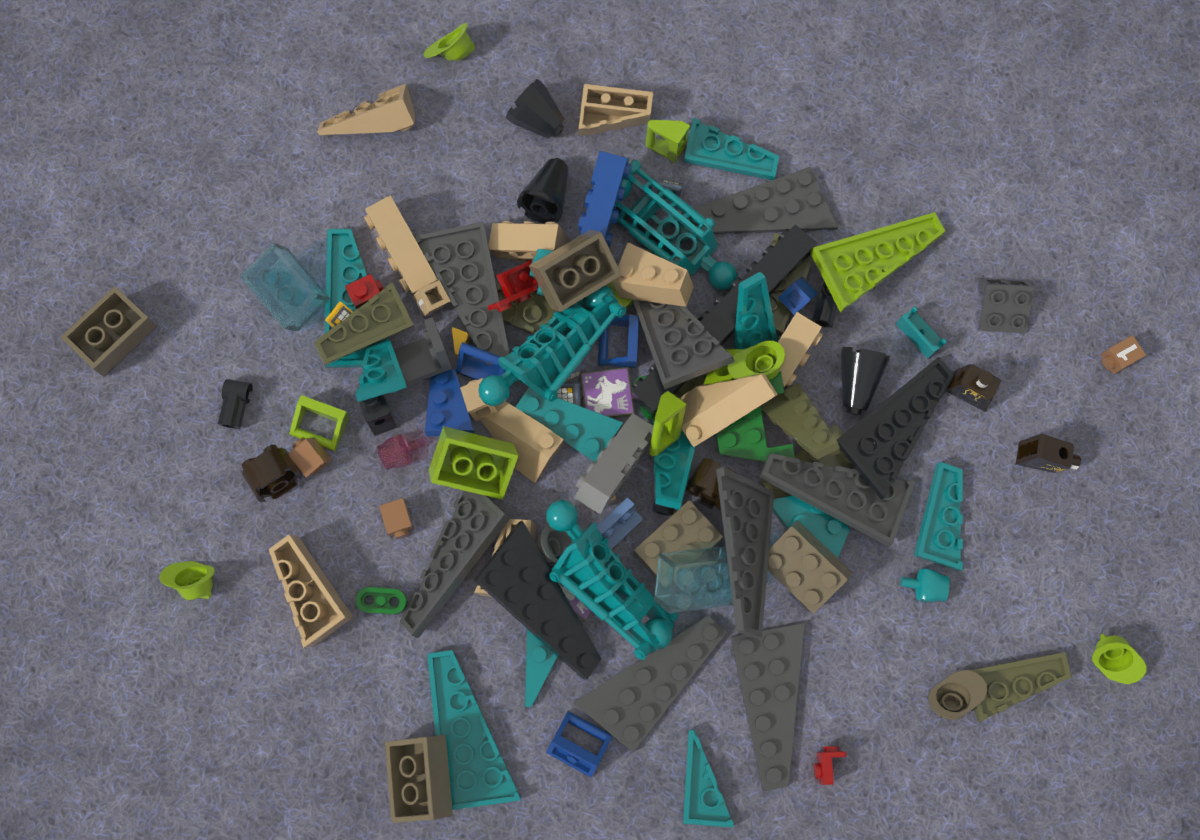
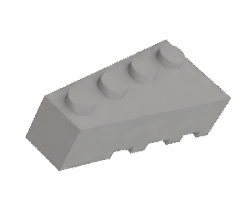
M632 413L617 435L611 438L606 449L603 448L596 461L591 463L586 472L588 475L583 473L576 484L579 490L574 498L601 514L641 460L651 442L654 426Z

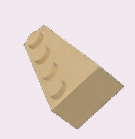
M391 195L365 208L367 216L364 219L370 230L374 228L378 235L376 241L381 250L386 249L390 258L387 260L393 271H399L402 277L399 281L406 293L410 291L413 296L419 289L438 281Z
M289 534L268 549L278 578L283 584L285 598L293 612V620L295 626L299 629L303 648L315 646L353 618V615L299 536Z

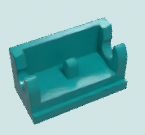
M914 306L908 313L901 316L896 325L928 359L948 341L945 338L941 339L917 313L918 308Z

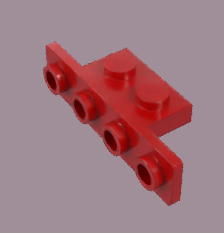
M533 259L496 275L506 298L488 305L489 311L497 308L498 312L512 307L510 302L517 300L520 303L530 299V293L534 291L537 293L538 283L535 277L530 276L529 265L532 264Z

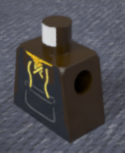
M972 364L955 370L953 373L954 377L946 392L986 412L1001 380L990 372L984 371Z
M1039 434L1019 441L1015 465L1056 473L1070 468L1078 469L1081 464V457L1073 454L1074 446L1072 443L1045 434Z

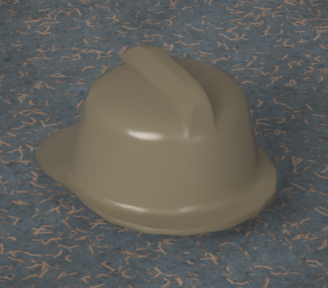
M970 670L957 671L930 690L928 695L929 705L940 718L943 717L948 720L962 719L985 699L987 684L983 677L976 672Z

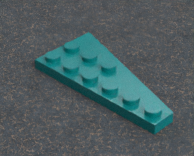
M327 229L325 319L339 302L345 304L353 312L356 310L345 286L367 276L351 229ZM325 321V333H327L332 327ZM387 338V339H384V340H382V341H380V342H378V343H375V344H373V345H376V344H379V343H383V342L389 341V339H388V338ZM366 348L324 367H363Z
M454 651L427 653L435 736L446 734L452 810L521 801L522 799Z

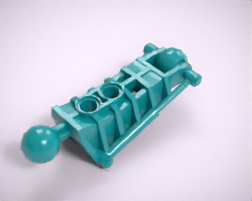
M633 159L630 162L632 168L629 178H624L622 187L626 188L623 200L631 193L632 184L643 195L631 209H628L618 201L617 208L621 213L617 222L624 226L630 235L656 256L687 269L691 275H695L702 267L708 272V280L713 288L720 291L731 289L730 286L738 278L737 269L727 261L717 262L711 257L718 247L712 230L715 226V221L712 218L706 219L671 190L661 186L641 170V163L637 159ZM637 173L644 180H646L647 183L643 185L632 175H635ZM652 187L656 188L659 193H654ZM660 208L668 214L662 221L654 215ZM678 209L682 211L684 215L680 214L678 212ZM625 219H631L633 221L632 225H630ZM650 219L659 225L656 230L647 224ZM691 219L698 224V227L691 223ZM667 226L676 227L673 235L667 236L664 234ZM692 241L694 243L693 248L688 251L682 250L683 242Z
M605 285L562 312L555 311L553 317L546 324L543 323L540 326L539 331L533 336L529 335L526 342L520 347H514L513 352L507 356H501L498 359L499 366L506 372L501 376L490 375L483 378L479 384V397L487 405H501L509 397V386L518 380L545 400L550 402L556 400L557 391L592 350V345L616 316L621 318L625 315L626 307L618 303L612 289Z
M563 499L551 503L546 511V520L549 526L555 531L566 532L573 542L565 549L553 567L552 572L549 574L550 579L554 582L559 581L602 621L605 620L636 648L634 654L638 659L644 660L649 653H654L656 650H662L667 647L673 638V624L679 617L678 613L673 609L667 611L657 602L658 600L644 588L645 585L639 583L631 574V569L625 568L619 560L620 556L617 553L614 554L608 546L609 541L606 538L603 539L597 529L598 525L596 522L589 524L582 530L577 523L578 511L574 504ZM647 615L650 620L643 624L641 620Z

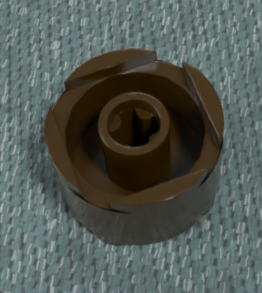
M275 444L266 447L262 454L244 461L241 465L243 468L242 476L259 502H266L265 498L270 496L273 500L279 498L297 485L295 482L297 477L300 480L302 478L301 472L288 455L287 450L278 448Z
M703 458L688 482L685 491L701 498L700 504L712 509L716 506L721 510L716 469L720 468L719 465L721 463Z

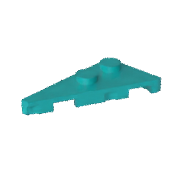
M528 629L525 707H532L558 656Z
M688 730L683 824L734 828L733 820L729 815L695 730Z

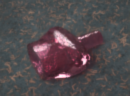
M398 434L378 445L376 449L385 470L413 463L412 451L424 447L425 444L422 438L407 442L402 434Z

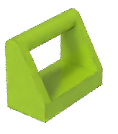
M649 120L647 123L645 145L647 148L675 163L687 145L690 125L683 121ZM658 134L665 139H655V135Z
M669 391L661 395L656 412L649 454L652 456H657L680 438L687 404Z
M301 395L296 406L289 435L299 439L315 437L322 447L335 452L350 416L344 410ZM306 411L337 422L332 440L299 428Z

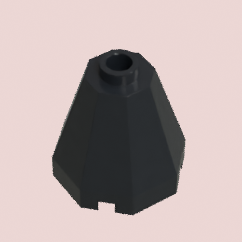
M536 79L535 82H532L515 101L517 107L515 109L511 107L506 115V118L512 124L548 139L552 135L557 137L564 129L562 123L565 119L546 86L539 79Z

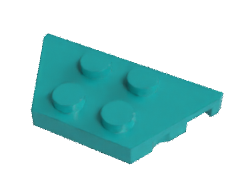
M793 495L774 499L773 513L786 530L798 520L837 558L839 557L850 531V528L845 523Z

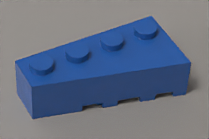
M599 151L591 179L593 186L592 189H589L585 199V207L587 209L586 212H583L582 217H580L578 227L579 231H581L580 235L589 230L601 232L610 248L613 234L610 233L612 224L616 225L620 212L616 210L618 201H623L626 188L622 187L624 178H629L632 164H629L630 158Z

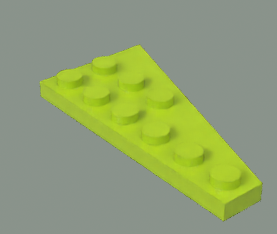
M933 212L813 247L810 254L841 313L938 240L945 233V229L936 213Z

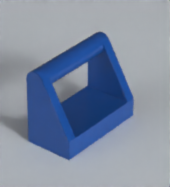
M625 315L621 318L615 317L610 325L628 326L627 357L608 359L609 326L599 337L598 366L636 368L638 315Z
M466 343L461 344L456 373L473 380H479L490 375L501 376L506 371L499 366L498 359L500 356Z
M567 711L546 753L583 774L592 777L613 735ZM567 723L603 741L597 755L561 736Z

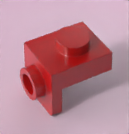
M371 274L345 286L356 309L363 306L369 299L383 290L380 280L374 281Z
M839 746L823 747L824 752H817V763L813 765L814 777L819 779V784L834 785L832 757H847L846 751H839Z

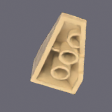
M407 84L379 94L380 98L372 104L367 103V101L360 103L352 114L347 110L321 122L317 130L318 134L384 133L397 130L403 132L410 129L415 123L416 115Z
M764 373L726 382L720 381L710 385H699L679 398L687 404L682 430L692 446L695 447L778 394Z
M505 401V403L496 406L498 413L483 418L480 421L494 439L515 445L519 455L514 467L515 470L533 483H536L564 446V439Z

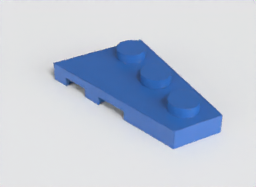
M455 369L431 376L425 423V434L427 437L440 436L443 426L475 434Z

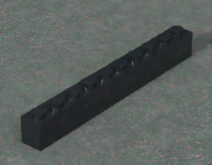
M796 224L790 230L786 228L778 237L779 242L775 246L769 245L762 253L763 258L759 262L754 261L747 268V274L742 279L738 277L730 286L732 290L727 295L721 294L714 302L715 307L710 312L706 310L699 317L698 320L712 337H715L720 342L721 346L735 333L739 283L761 272L766 277L770 297L810 255L812 248L816 246L817 242ZM655 363L648 370L650 374L645 379L639 378L632 386V399L652 417L657 412L661 395L666 391L675 395L687 382L685 381L664 389Z

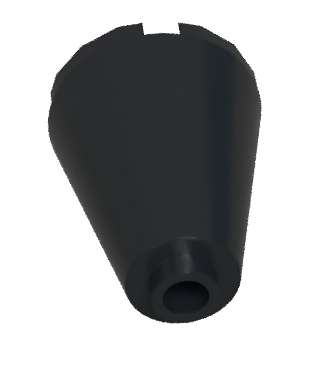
M549 159L520 193L517 199V206L519 209L522 207L525 210L524 215L527 218L542 224L554 220L557 223L561 219L569 170L562 159Z
M842 347L843 407L847 408V413L861 415L862 411H867L889 363L890 356L862 348L853 352V347Z

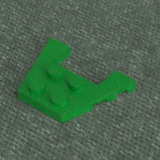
M780 371L776 377L769 380L778 395L785 394L782 372ZM761 405L716 433L720 455L765 462L770 453L796 458L794 444L768 448Z

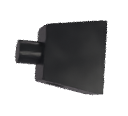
M385 394L359 402L366 422L374 436L397 428ZM386 419L385 421H383V422H381V423H375V422H377L378 420Z

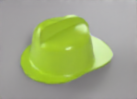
M463 23L451 33L438 39L425 50L424 57L430 58L440 54L450 61L464 59L475 49L473 41L466 32L468 24Z
M764 341L741 350L733 355L735 362L728 364V372L735 380L762 373L766 375L768 380H771L780 372L785 359L784 348L775 341Z
M194 561L178 562L165 567L160 573L159 579L165 586L176 589L182 598L186 600L209 599L211 597V589L213 587L212 576L215 573V569L212 566Z
M1104 633L1100 635V640L1097 642L1095 651L1092 654V661L1095 666L1108 679L1123 684H1132L1142 679L1146 673V663L1130 646L1128 641L1117 635L1106 636Z

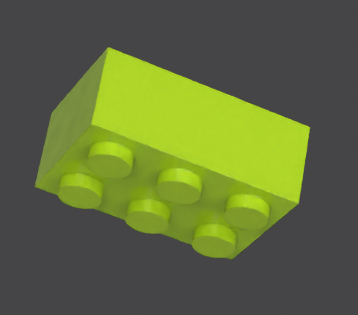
M443 426L428 470L430 480L434 484L503 500L519 455L513 443Z

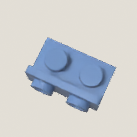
M628 497L602 520L597 527L603 539L606 538L609 541L608 546L611 550L642 522V517L633 509L634 503Z

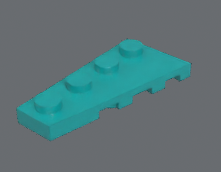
M682 429L679 439L657 456H653L655 504L678 510L681 508L695 452V447L692 446Z
M943 462L936 463L914 552L915 557L958 571H963V562L961 561V550L963 549V539H961V524H963V514H961L963 469Z

